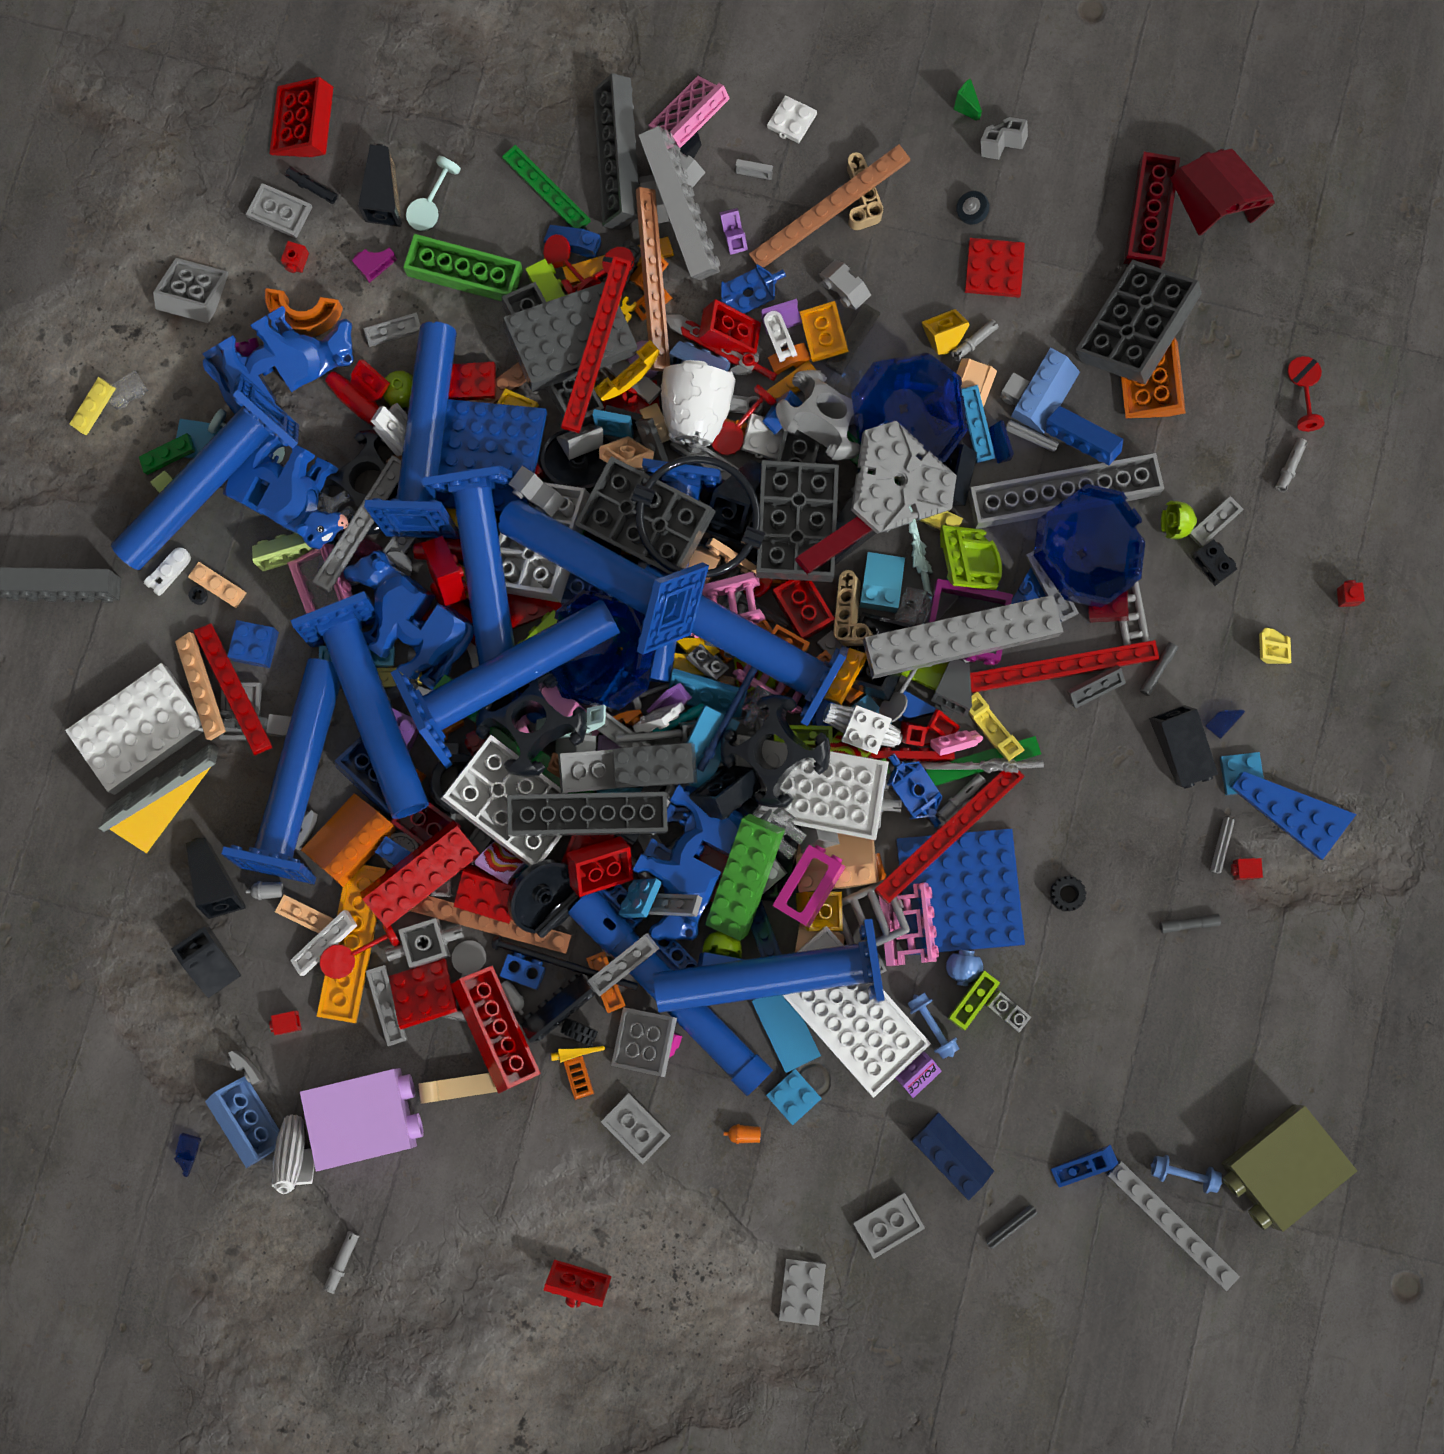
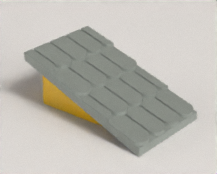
M208 744L189 759L181 760L160 777L156 776L132 793L130 791L105 810L98 828L103 832L110 829L147 853L209 769L216 764L219 747L214 744Z

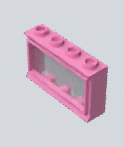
M324 544L321 549H314L293 561L287 562L306 614L353 596L351 585L345 579L343 572L329 593L312 584L313 579L331 553L334 545Z

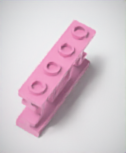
M928 883L913 884L914 894L897 896L898 900H903L904 915H917L918 933L905 934L884 943L886 966L905 965L904 955L921 953L922 963L937 962L936 957H939L938 946H935L934 940L937 932L932 922L935 913L930 903L932 889ZM879 896L880 906L890 931L901 928L896 914L893 912L891 902L887 904ZM922 898L923 909L912 910L911 899ZM926 935L927 949H916L915 938L925 937ZM907 939L908 950L897 951L896 940Z

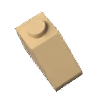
M657 403L639 410L641 415H643V419L653 418L662 443L670 440L664 416Z

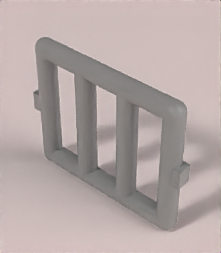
M885 879L842 898V907L851 903L858 923L862 925L865 916L858 899L868 895L883 933L882 936L875 939L876 946L889 942L910 931L902 911L904 906L897 896L891 901L901 928L892 932L889 929L874 891ZM842 911L843 931L839 932L844 935L847 945L855 944Z

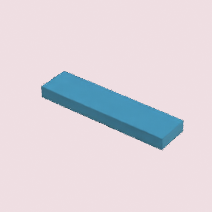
M978 385L959 389L972 448L977 452L976 463L995 459Z

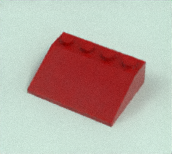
M315 77L277 87L269 154L295 157L326 155L334 88L321 77Z

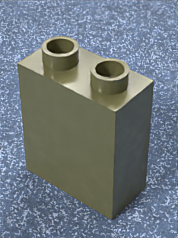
M1293 1104L1221 1163L1228 1172L1222 1178L1228 1189L1236 1197H1240L1245 1193L1254 1206L1248 1210V1213L1262 1230H1266L1271 1226L1273 1229L1282 1232L1357 1172L1356 1168L1307 1107Z

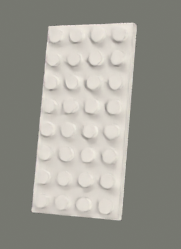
M737 735L736 744L740 745L751 737ZM765 740L762 746L763 758L770 766L779 768L786 761L788 754L787 746L783 742ZM830 751L828 770L819 775L813 768L816 761L813 758H809L796 766L780 787V794L788 792L794 798L792 803L787 807L779 808L761 806L754 815L760 818L769 809H772L769 820L876 840L889 761ZM738 754L734 755L736 758L735 766L753 768ZM756 772L758 780L761 785V789L758 791L766 792V786L763 783L761 777Z
M825 926L797 952L844 945ZM871 983L782 995L873 1098L931 1045L927 1038L884 990L885 1001L882 1003L874 1004V1001L869 999L868 987L871 986Z

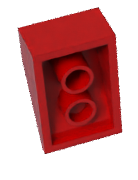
M715 299L703 309L698 340L715 348L755 355L757 353L761 322Z

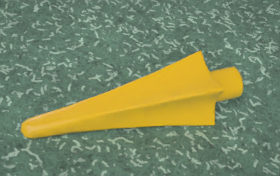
M605 1047L558 1049V1052L551 1053L552 1061L560 1060L561 1063L585 1054L605 1050Z

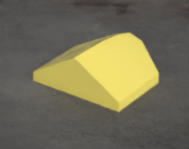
M1264 628L1259 633L1260 659L1266 664H1290V637L1282 635L1275 629Z

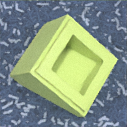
M163 471L151 481V484L160 493L173 479L166 471Z

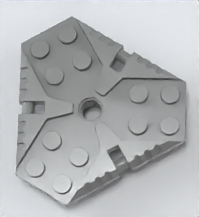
M897 421L865 430L862 433L857 468H860V473L856 475L851 511L877 534L913 522V519L919 521L947 512L952 509L957 475L946 465L942 464L930 451L927 452L923 448L924 445L919 443ZM917 454L922 457L921 460L916 457ZM894 479L899 482V485L895 483Z

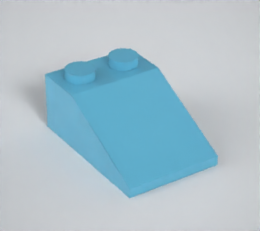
M872 552L867 553L859 607L897 613L902 587L904 557Z

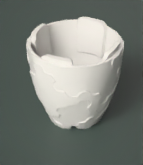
M686 360L682 364L670 365L664 368L661 400L664 421L672 442L680 445H685L686 442L690 447L694 448L707 447L712 444L720 433L730 410L735 386V378L732 371H725L709 366L704 361Z

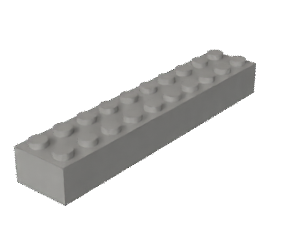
M1153 453L1115 460L1109 466L1105 463L974 486L970 487L968 497L975 529L1159 496L1164 490L1157 455Z
M1054 595L868 636L864 638L863 645L871 677L874 679L1059 637L1063 633V628Z

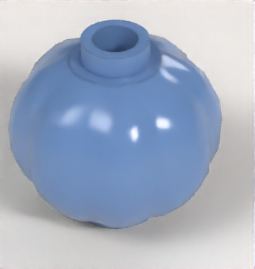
M959 949V953H953L948 958L946 970L948 975L957 981V985L968 986L969 983L976 981L982 973L983 962L980 957L974 956L975 951Z

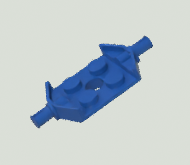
M757 264L755 269L726 283L722 282L721 299L719 301L745 314L774 300L776 281L786 277L783 269L771 274ZM750 289L753 291V295L746 297L743 295V292Z
M895 753L888 757L894 766V770L887 785L892 786L911 814L910 819L927 817L934 827H938L941 822L936 813L943 796L920 762H900ZM916 785L921 787L920 795L914 792Z

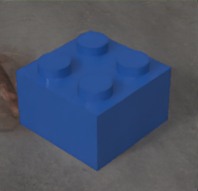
M236 620L227 657L234 662L270 668L279 632L274 627Z

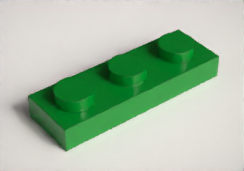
M186 433L139 456L143 473L149 475L196 451L191 435Z

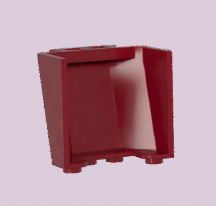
M1220 149L1214 153L1206 152L1191 163L1177 168L1176 173L1170 178L1199 236L1203 235L1225 215L1244 211L1249 223H1253L1275 204L1272 193L1233 149Z

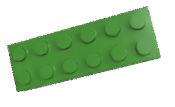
M417 234L413 236L403 267L408 277L502 301V296L518 289L523 273L522 265L519 261Z
M752 814L742 818L711 906L706 926L739 941L749 934L785 832L784 828Z

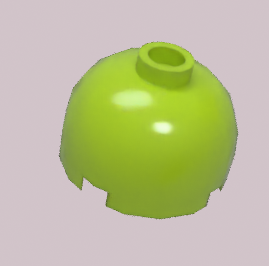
M405 371L389 373L385 377L390 382L383 395L385 401L390 406L398 403L401 408H409L413 376Z
M1169 501L1166 504L1168 506L1167 509L1163 510L1161 514L1162 532H1166L1167 535L1165 537L1169 539L1184 538L1192 532L1197 523L1194 510L1187 503Z
M715 931L705 939L702 953L706 952L741 959L742 945L739 940L720 931Z

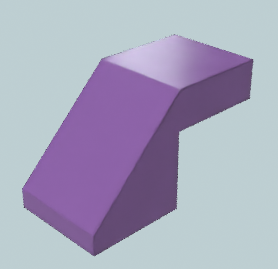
M738 209L720 212L721 224L730 255L747 251L745 233L741 226Z

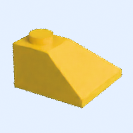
M954 309L922 321V326L932 349L938 355H944L956 349L969 327V322Z
M814 892L796 893L798 912L804 910ZM830 892L810 928L804 925L807 931H820L825 926L831 931H843L842 892Z

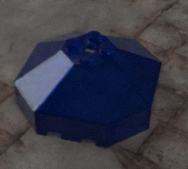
M929 353L873 362L851 393L858 444L861 446L862 433L865 430L897 421L919 443L924 445L923 448L927 452L930 451L939 461L945 462L968 431L965 421V404L961 390V377ZM906 403L908 412H902L901 414L899 405H905ZM919 454L916 455L919 460L922 459Z
M1087 484L1038 518L1033 556L1064 600L1101 608L1126 592L1142 578L1146 542L1135 528V526L1142 523V518L1135 508L1131 509L1126 502L1128 498L1124 492ZM1081 549L1083 550V553L1086 554V556H1083L1082 559H1080V556L1077 554V552H1079Z
M582 590L556 610L554 619H557V623L602 599L620 633L549 671V673L557 678L558 684L556 686L563 698L573 699L587 705L604 704L606 707L621 710L648 690L656 650L644 655L637 652L638 639L641 635L643 620L646 615L607 593ZM617 647L623 648L621 651L622 655L616 654L618 651Z

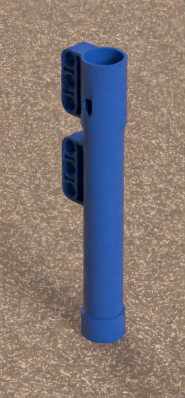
M620 884L613 886L612 891L603 889L583 896L568 912L574 921L614 959L640 939L634 931L644 918H623L619 915L621 905L618 904L617 899H625L628 893ZM665 939L667 942L666 947H661L658 941H654L660 949L629 973L655 1000L653 973L698 966V963L676 940ZM672 953H678L681 956V960L675 961L672 958ZM708 1006L667 1012L671 1017L677 1018L676 1022L732 1078L731 1081L746 1096L754 1091L773 1071Z

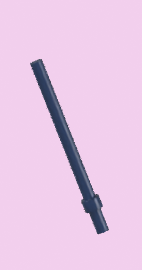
M750 667L708 748L705 747L702 753L703 757L696 769L704 772L709 760L713 759L716 753L715 749L723 733L726 731L758 671L756 668Z

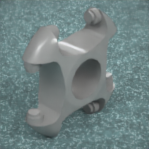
M821 370L797 372L792 379V383L804 393L805 401L799 407L791 406L785 399L778 402L776 405V415L784 431L795 434L796 430H799L827 447L825 453L831 457V460H848L858 456L860 445L848 440L847 431L848 426L852 424H857L865 429H871L875 425L876 416L867 398L864 399L861 396H857L853 400L840 394L824 383L827 377L821 373Z

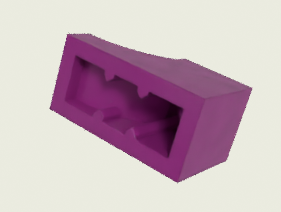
M390 248L376 253L365 249L362 252H358L351 261L359 273L370 283L392 265L397 258Z

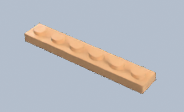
M188 632L176 640L175 643L207 740H213L226 732L195 634Z

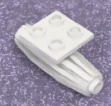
M829 703L823 714L822 720L844 733L841 739L842 742L871 753L878 754L881 745L895 747V745H899L902 741L903 735L900 734V729L890 724L892 718L855 705L853 708Z
M293 1114L286 1116L283 1120L277 1136L274 1153L272 1187L281 1194L291 1192L292 1189L294 1190L295 1185L312 1184L315 1165L312 1150L304 1149V1120L301 1116Z

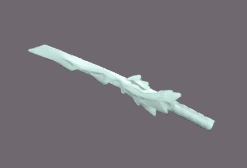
M913 519V522L909 523V533L912 534L913 538L911 543L913 545L911 555L913 557V568L916 567L917 572L921 574L925 600L932 599V592L928 574H932L933 571L929 562L925 560L924 555L926 554L925 548L927 546L920 540L916 520Z

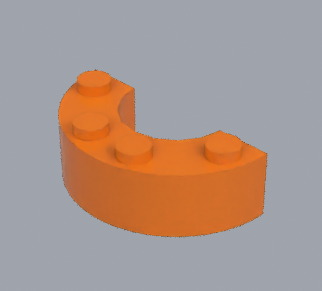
M265 289V302L268 311L271 313L284 305L286 309V322L293 328L294 332L300 335L315 337L325 333L336 324L343 310L339 300L320 297L318 303L312 309L296 311L289 307V299L284 291Z

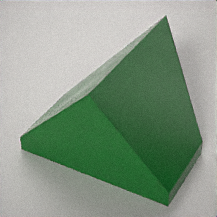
M968 79L957 92L954 110L978 121L980 120L982 110L972 81Z

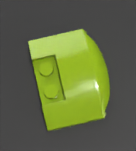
M947 525L941 526L940 547L944 550L948 570L947 579L953 586L997 589V584L1002 577V562L993 540L988 541L984 537L987 533L985 530Z

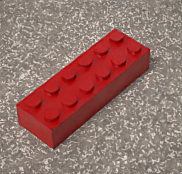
M453 820L361 891V898L382 924L388 928L478 858L480 853Z
M493 965L452 983L451 988L498 1094L540 1075L541 1073Z

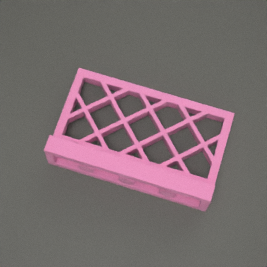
M697 76L648 126L650 129H653L660 122L665 121V125L660 127L667 131L672 129L670 132L675 139L674 144L681 148L730 98L724 85L720 83L715 85ZM699 83L702 84V88L694 89ZM702 93V97L694 98V95ZM690 97V100L682 102L684 98ZM690 106L689 109L681 111L682 107ZM678 109L676 113L670 114L672 110ZM677 118V122L669 123V120Z

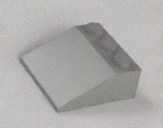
M175 258L153 292L155 309L209 323L216 312L228 277V271Z

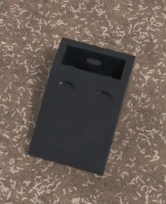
M202 927L171 948L182 967L207 998H210L241 977L238 969L210 927Z

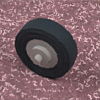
M969 191L958 200L956 212L964 223L974 225L982 222L987 217L990 204L983 193Z

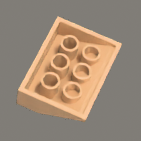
M837 833L840 844L823 848L826 850L824 854L829 857L832 854L843 860L841 864L845 866L844 871L832 890L867 886L879 882L874 840ZM800 842L798 844L796 865L803 855ZM817 858L812 859L798 883L799 893L815 892L828 870V865Z

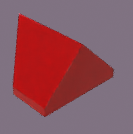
M936 709L927 725L924 746L930 745L931 739L958 732L960 726L939 709Z

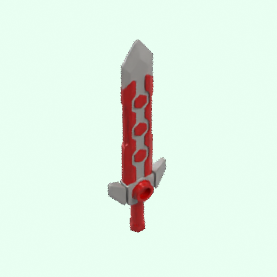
M680 314L666 315V321L672 330L736 365L730 369L735 375H747V373L750 374L755 370L773 382L778 374L758 364V352L753 355L712 347L698 340L700 325Z

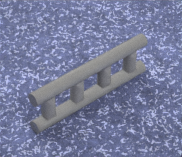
M1136 569L1128 570L1129 576H1127V583H1131L1133 594L1128 595V602L1134 601L1136 607L1135 613H1129V621L1138 620L1140 631L1129 632L1127 621H1119L1124 646L1130 645L1131 639L1142 638V642L1150 641Z

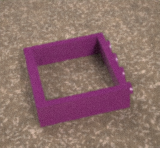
M937 579L934 585L927 623L935 622L941 592L993 602L1004 606L1011 604L1013 594L990 589L953 586L947 580ZM1003 649L995 651V654L984 653L964 658V660L969 662L979 660L983 661L985 665H995L1001 661Z

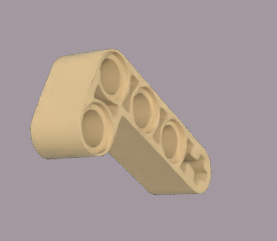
M857 152L850 154L848 157L847 171L850 179H852L867 168L863 155ZM874 187L858 199L861 206L855 207L850 211L848 224L851 229L861 230L876 225L881 221L883 206ZM870 195L872 196V198L867 199L864 196ZM876 211L878 214L872 215L870 212ZM854 217H859V218H861V220H860V221H856V220H854L853 218H854Z
M851 570L842 572L839 577L834 636L843 646H864V638L873 636V633L867 625L857 623L861 582ZM848 597H851L849 601L845 602ZM848 632L845 637L841 638L844 633ZM863 632H866L865 636L860 637Z
M489 1073L418 1084L421 1104L497 1092Z

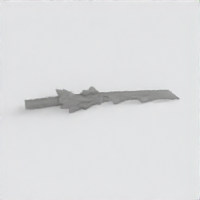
M993 758L989 761H981L980 763H973L972 761L951 763L947 761L942 763L925 762L921 763V765L925 769L935 770L982 769L988 773L997 770L1018 773L1020 768H1043L1044 762L1043 760L1017 762L1014 759L1008 761L1005 758Z

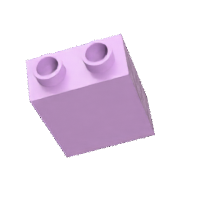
M401 1068L300 1092L316 1172L416 1147V1138L423 1137L424 1135L419 1113L410 1115L407 1099L415 1097L413 1079L410 1074L402 1076Z

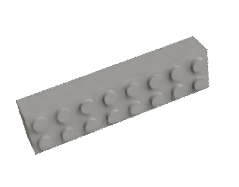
M657 126L639 134L690 276L702 280L719 273L720 261L713 254V242L706 235V231H708L704 221H701L699 216L701 210L699 205L694 202L693 196L695 194L691 185L688 186L686 180L688 175L685 168L681 167L680 161L682 159L679 151L674 148L675 139L672 133Z

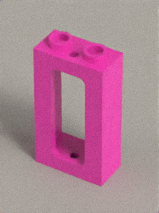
M808 845L772 905L809 928L845 869V866L841 864L842 859L833 854L829 857L824 854L826 850L818 845H815V847ZM817 858L828 865V870L804 910L798 912L789 907L787 901L812 859Z

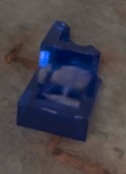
M1243 709L1219 711L1208 722L1206 727L1221 739L1245 711Z
M182 1133L179 1137L174 1160L182 1168L183 1176L188 1177L193 1167L201 1138Z

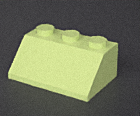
M293 532V534L287 536L285 534L276 536L274 540L259 541L257 545L252 546V559L258 568L262 571H267L288 564L287 562L301 557L314 550V548H310L304 542L302 536Z

